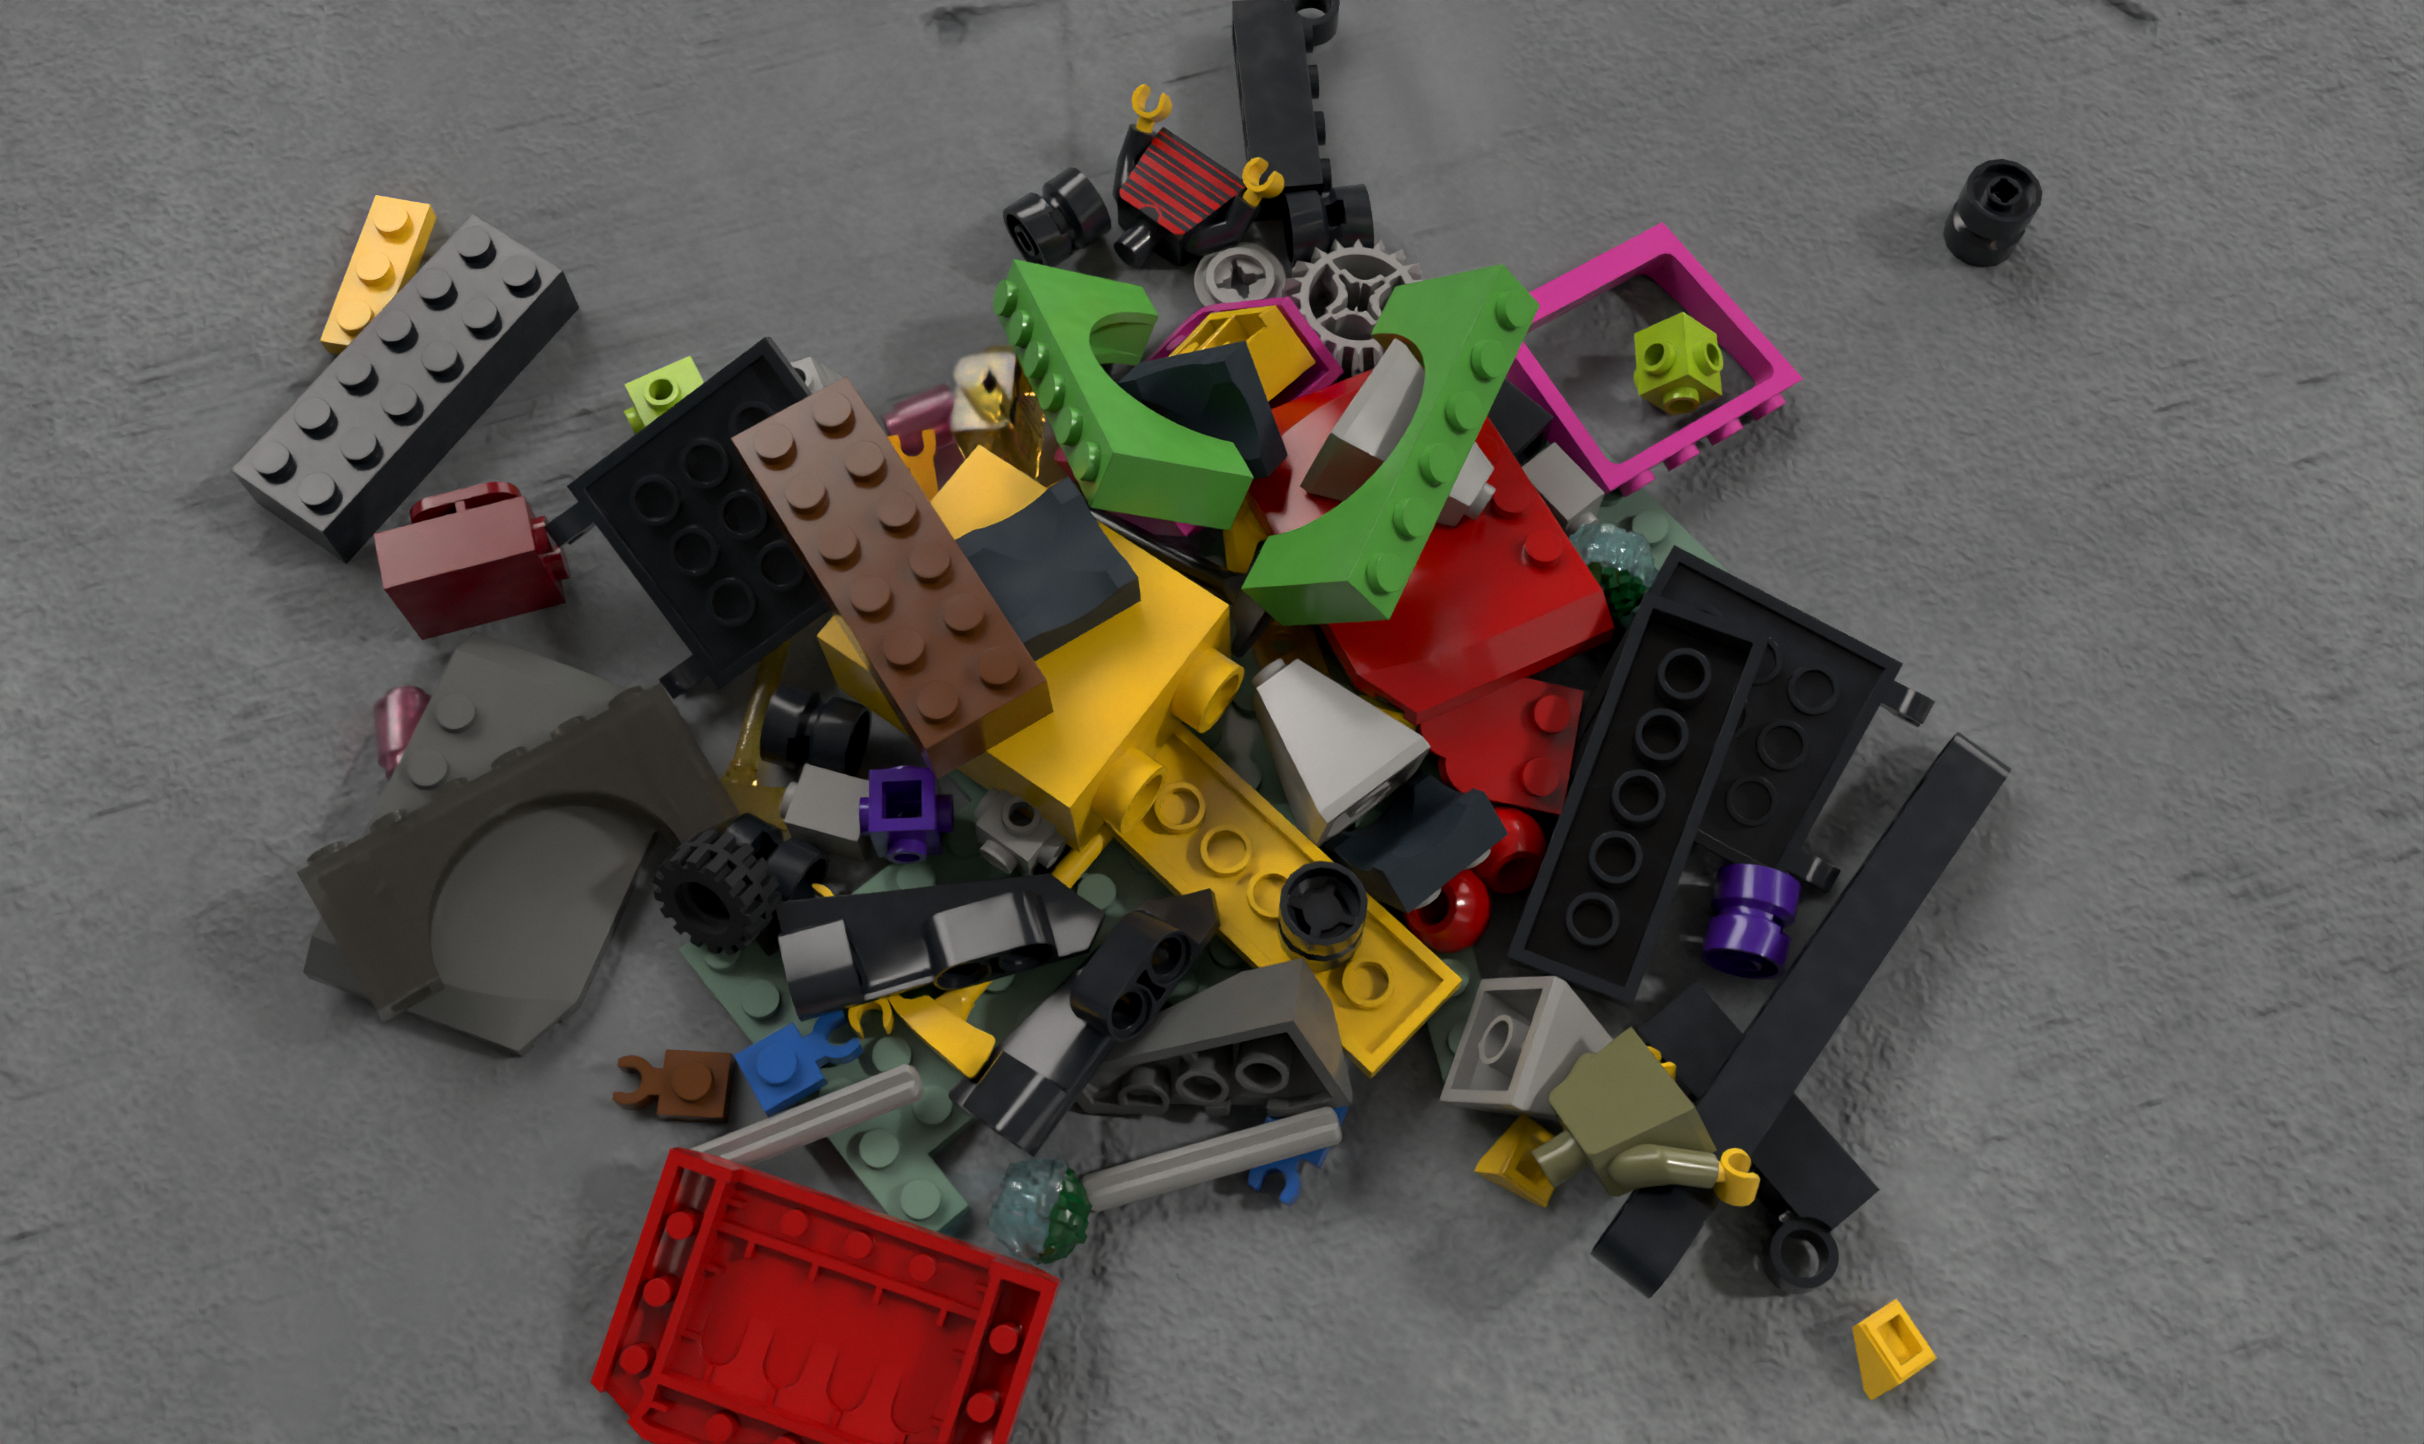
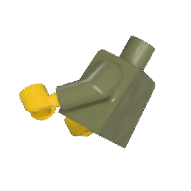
M1632 1027L1622 1032L1598 1053H1585L1579 1056L1565 1080L1550 1092L1548 1102L1564 1132L1531 1153L1554 1188L1589 1167L1610 1196L1620 1197L1639 1188L1674 1184L1705 1189L1713 1187L1717 1197L1732 1206L1742 1207L1754 1201L1760 1178L1753 1172L1748 1173L1751 1165V1159L1748 1154L1742 1149L1731 1148L1726 1150L1722 1154L1721 1160L1718 1161L1715 1154H1713L1717 1149L1695 1106L1675 1082L1676 1065L1672 1062L1661 1063L1662 1056L1660 1052L1651 1046H1646Z

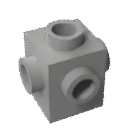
M992 787L982 798L974 812V817L978 819L975 824L977 842L982 845L979 849L980 854L990 864L1006 874H1010L1015 868L1025 876L1032 875L1040 863L1046 868L1051 867L1067 845L1064 843L1066 838L1055 831L1056 826L1043 818L1041 812L1032 805H1030L1034 816L1033 820L1019 812L1017 809L1028 810L1029 803L1018 795L1013 796L1005 789H1002L1000 792L995 787Z

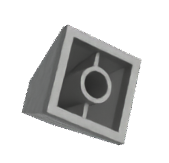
M1396 338L1392 341L1330 432L1301 482V488L1312 494L1344 501L1379 469L1395 449L1418 408L1425 381V371L1404 343ZM1474 442L1436 523L1455 527L1464 514L1475 521L1496 490V488L1486 483L1495 468L1476 442Z
M1278 659L1261 670L1251 681L1256 688L1252 705L1298 830L1318 848H1321L1340 832L1344 831L1399 790L1407 780L1414 776L1431 748L1423 736L1299 659H1296L1288 666L1282 659Z
M1556 976L1482 979L1439 1101L1451 1107L1517 1116L1527 1115L1532 1118L1559 1121L1548 1102L1550 1092L1565 1080L1579 1056L1585 1053H1598L1613 1039L1567 982Z

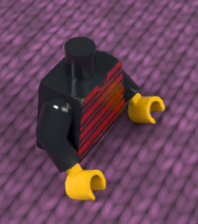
M1142 84L1136 88L1131 99L1132 108L1139 115L1137 124L1129 125L1116 165L1112 195L1117 203L1118 224L1125 232L1114 243L1115 252L1127 265L1139 268L1153 252H1156L1174 266H1185L1196 257L1203 258L1206 255L1236 247L1262 210L1259 204L1261 199H1271L1282 192L1284 188L1283 176L1274 171L1266 183L1260 186L1259 179L1268 167V162L1263 158L1251 159L1245 165L1242 180L1165 127H1162L1156 134L1153 131L1154 124L1168 118L1172 111V102L1170 97L1163 92L1156 109L1147 112L1145 104L1150 96L1151 87Z

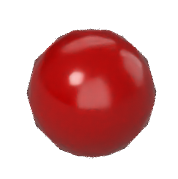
M1500 805L1493 808L1508 835L1490 848L1489 856L1482 863L1470 868V870L1487 885L1488 891L1508 894L1523 890L1536 880L1547 851L1543 828L1532 816L1514 806Z
M1466 869L1442 886L1439 896L1433 902L1422 908L1413 909L1409 913L1402 911L1407 929L1428 949L1437 953H1456L1477 944L1490 925L1493 904L1487 885L1470 869Z

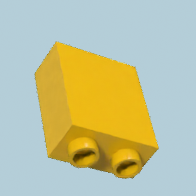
M978 445L930 503L954 540L972 530L993 525L1014 515L1040 497L1047 488ZM1099 521L1097 523L1138 576L1141 601L1035 661L1047 680L1054 712L957 768L988 791L992 787H995L1000 792L1002 789H1005L1013 796L1018 795L1029 803L1028 810L1017 809L1019 812L1033 820L1034 816L1031 813L1030 805L1041 812L1043 818L1056 826L1055 831L1066 838L1064 843L1079 853L1082 852L1104 822L1121 833H1127L1142 820L1157 799L1167 778V767L1155 760V756L1182 722H1185L1200 733L1209 730L1229 707L1244 676V668L1231 660L1229 605ZM833 616L817 634V639L838 688L908 735L837 619Z

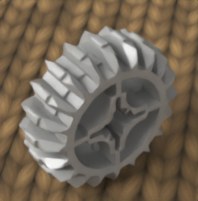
M1334 239L1330 247V253L1327 254L1315 248L1311 257V263L1297 261L1292 269V278H1286L1285 283H1283L1281 297H1290L1344 371L1333 384L1337 383L1341 376L1351 378L1375 368L1386 350L1371 336V333L1395 286L1423 281L1421 280L1422 271L1420 270V264L1405 265L1406 256L1403 249L1391 255L1384 253L1385 246L1382 239L1374 245L1373 249L1363 247L1359 239L1353 247L1344 248ZM1325 295L1329 300V306L1325 309V315L1316 319L1311 308L1320 297Z

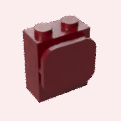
M500 481L487 482L424 498L415 503L410 509L412 524L373 534L383 589L421 640L566 603L561 580L571 578L563 546L559 548L544 529L549 523L546 516L536 517L518 487L511 483Z

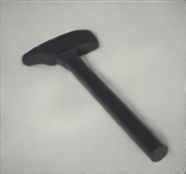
M1084 500L1097 521L1183 576L1223 596L1232 605L1230 614L1236 624V636L1231 645V652L1237 658H1241L1247 653L1272 619L1269 613L1241 589L1266 540L1258 542L1247 573L1233 572L1106 510L1090 508L1088 502Z

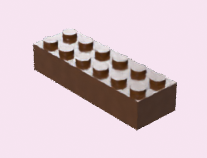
M847 376L731 438L746 476L936 780L1054 712L1046 678Z

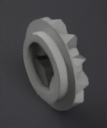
M1239 242L1236 247L1206 255L1202 258L1194 275L1195 298L1204 307L1211 304L1279 298L1282 294L1283 283L1286 281L1285 271L1277 257L1269 250L1257 244ZM1234 270H1236L1238 278L1241 277L1242 282L1249 285V294H1247L1245 299L1238 295L1236 289H1229L1231 288Z

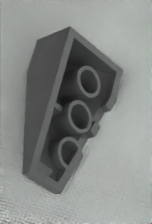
M1300 958L1243 971L1157 1013L1148 1027L1138 1037L1131 1041L1117 1042L1076 1101L1086 1113L1162 1115L1169 1109V1104L1206 1106V1112L1209 1116H1229L1230 1106L1240 1105L1267 1106L1268 1117H1290L1325 1106L1334 1109L1352 1105L1353 1092L1332 1001L1305 960Z

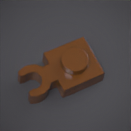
M666 1049L663 1068H655L642 1057L635 1055L623 1056L618 1058L617 1066L620 1070L630 1074L639 1073L642 1076L640 1086L633 1092H613L612 1100L626 1110H640L650 1105L653 1101H658L657 1115L662 1120L728 1123L736 1059L732 1053Z

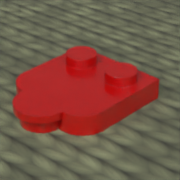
M1523 678L1418 724V732L1431 746L1429 751L1435 756L1440 757L1439 773L1447 787L1461 793H1467L1474 788L1485 792L1491 804L1514 806L1524 811L1557 817L1560 816L1566 799L1584 691Z

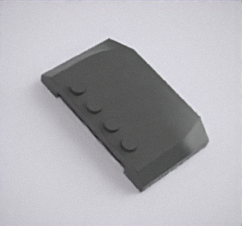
M472 632L455 649L311 936L303 973L309 979L523 1057L534 1048L532 1043L557 1022H565L580 1009L683 783L684 770L680 739L681 723L678 706L480 633Z

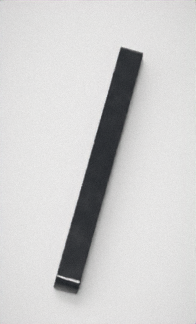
M1957 732L1933 761L1693 1104L1717 1149L1713 1154H1715L1718 1161L1721 1160L1722 1154L1731 1148L1742 1149L1750 1158L2011 772L2010 767L1961 733ZM1673 1184L1635 1189L1603 1232L1590 1255L1649 1299L1672 1273L1721 1200L1714 1193L1713 1187L1705 1189Z

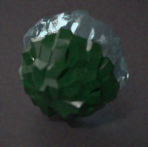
M1581 524L1577 532L1570 535L1569 540L1602 588L1611 618L1619 620L1622 616H1628L1635 607L1640 605L1644 593L1649 591L1659 573L1655 568L1653 554L1650 553L1649 542L1640 533L1632 530L1626 533L1625 529L1617 528L1612 524H1602L1601 526Z
M1047 1156L1044 1160L1031 1158L1029 1161L1010 1163L1000 1184V1187L1003 1189L1002 1194H1000L996 1203L992 1204L990 1217L987 1222L988 1228L997 1235L998 1241L1009 1249L1012 1256L1026 1258L1036 1265L1041 1263L1046 1265L1061 1258H1067L1073 1252L1076 1244H1085L1088 1237L1085 1231L1089 1225L1087 1219L1093 1206L1088 1201L1086 1189L1078 1182L1075 1171L1068 1168L1062 1158L1052 1159Z

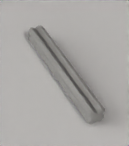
M903 1064L690 1150L720 1156L751 1167L918 1101L924 1094L923 1085L916 1068Z
M1325 1106L1086 1174L1082 1178V1185L1086 1189L1088 1201L1093 1206L1091 1210L1099 1212L1336 1145L1342 1140L1341 1127L1336 1112L1332 1107Z

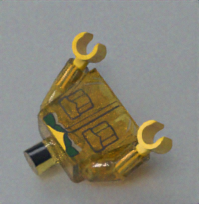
M1010 344L992 345L984 348L980 354L965 355L959 360V364L955 367L953 373L956 387L951 418L952 435L965 460L980 445L1038 482L1045 413L1041 409L1027 377L1024 375L1023 368Z

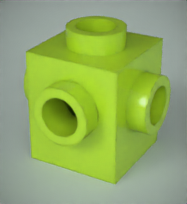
M1681 312L1634 333L1636 356L1634 383L1640 397L1674 416L1693 412L1699 405L1722 396L1720 371L1723 368V357L1718 347L1717 334L1686 313Z

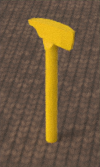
M1103 824L1081 853L1071 848L1050 874L1071 889L1114 838L1110 830ZM992 981L968 988L947 990L935 999L926 995L912 1000L905 999L899 994L887 997L889 1004L911 1031L953 1068L968 1079L975 1078L982 1070L993 1051L996 1040L993 1035L973 1027L966 1020L975 1006V1001Z

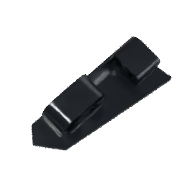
M1050 873L891 891L780 901L775 909L782 933L778 934V941L786 979L796 1014L801 1022L932 984L943 990H958L1089 953L1106 918L1105 912L1079 896Z
M1208 888L1181 896L1145 900L1136 910L1126 914L1115 925L1104 942L1018 1027L993 1049L988 1061L978 1075L973 1079L964 1077L950 1090L948 1094L950 1100L1034 1158L1117 1042L1131 1041L1148 1027L1219 929L1221 923L1215 893Z

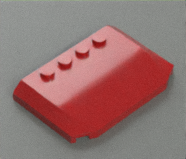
M1373 369L1271 409L1288 456L1269 477L1252 480L1244 498L1267 537L1302 527L1323 516L1343 502L1342 500L1309 493L1301 488L1300 484L1330 432ZM1488 416L1475 442L1495 468L1486 483L1496 488L1477 519L1474 521L1464 514L1455 527L1435 523L1389 620L1319 624L1355 686L1373 699L1380 695L1404 711L1403 718L1414 726L1611 640L1615 628L1602 588Z
M682 1147L670 1148L590 1382L600 1393L606 1391L630 1417L627 1423L642 1439L655 1444H1009L1062 1280L1034 1265L720 1156Z

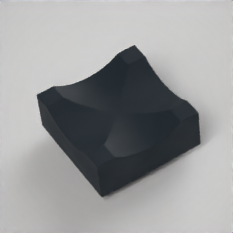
M1246 341L1142 362L1117 383L1125 392L1159 415L1198 433L1233 442L1252 473L1253 480L1269 477L1288 456Z
M1070 477L1049 487L1040 497L1014 515L993 525L972 530L955 540L1034 661L1039 660L1141 601L1138 576L1105 535Z
M1420 770L1403 784L1394 803L1377 820L1355 831L1340 832L1323 846L1334 863H1338L1353 871L1370 896L1409 913L1413 909L1422 908L1433 902L1439 896L1441 887L1462 870L1473 868L1482 863L1489 856L1490 848L1507 836L1508 832L1485 792L1474 788L1467 793L1455 791L1444 785L1432 774Z

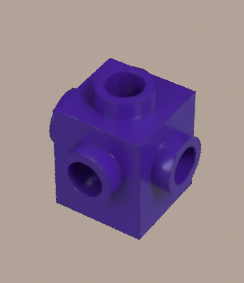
M905 765L891 769L869 770V797H860L859 801L861 836H870L878 857H887L893 863L915 864L925 861L927 855H943V833L954 832L953 795L942 794L939 780H936L929 767L921 768Z

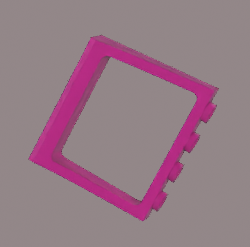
M1663 222L1529 292L1540 304V307L1527 334L1636 275H1646L1660 285L1696 321L1717 334V342L1753 378L1755 386L1629 460L1615 464L1605 457L1526 344L1522 342L1505 378L1553 416L1547 441L1550 445L1555 442L1605 493L1604 496L1619 488L1624 498L1638 491L1656 479L1650 469L1663 462L1668 472L1674 470L1700 454L1695 445L1696 442L1707 437L1712 447L1744 428L1738 419L1739 417L1750 412L1754 421H1758L1786 404L1781 393L1803 380L1800 374Z

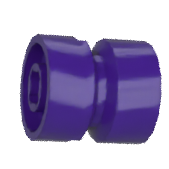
M1743 863L1720 867L1716 875L1711 900V907L1718 916L1710 918L1706 925L1700 954L1703 962L1714 969L1743 978L1764 980L1782 977L1786 972L1792 940L1791 937L1783 932V928L1792 926L1795 922L1801 893L1799 882L1786 873L1761 865Z

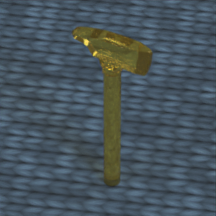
M792 638L760 660L733 760L730 761L722 778L711 779L703 787L696 790L676 788L672 794L676 800L695 810L730 822H734L740 815L750 812L781 828L783 833L788 831L784 819L781 818V804L787 787L757 785L758 769L756 767L760 756L759 743L765 713L772 696L779 687Z

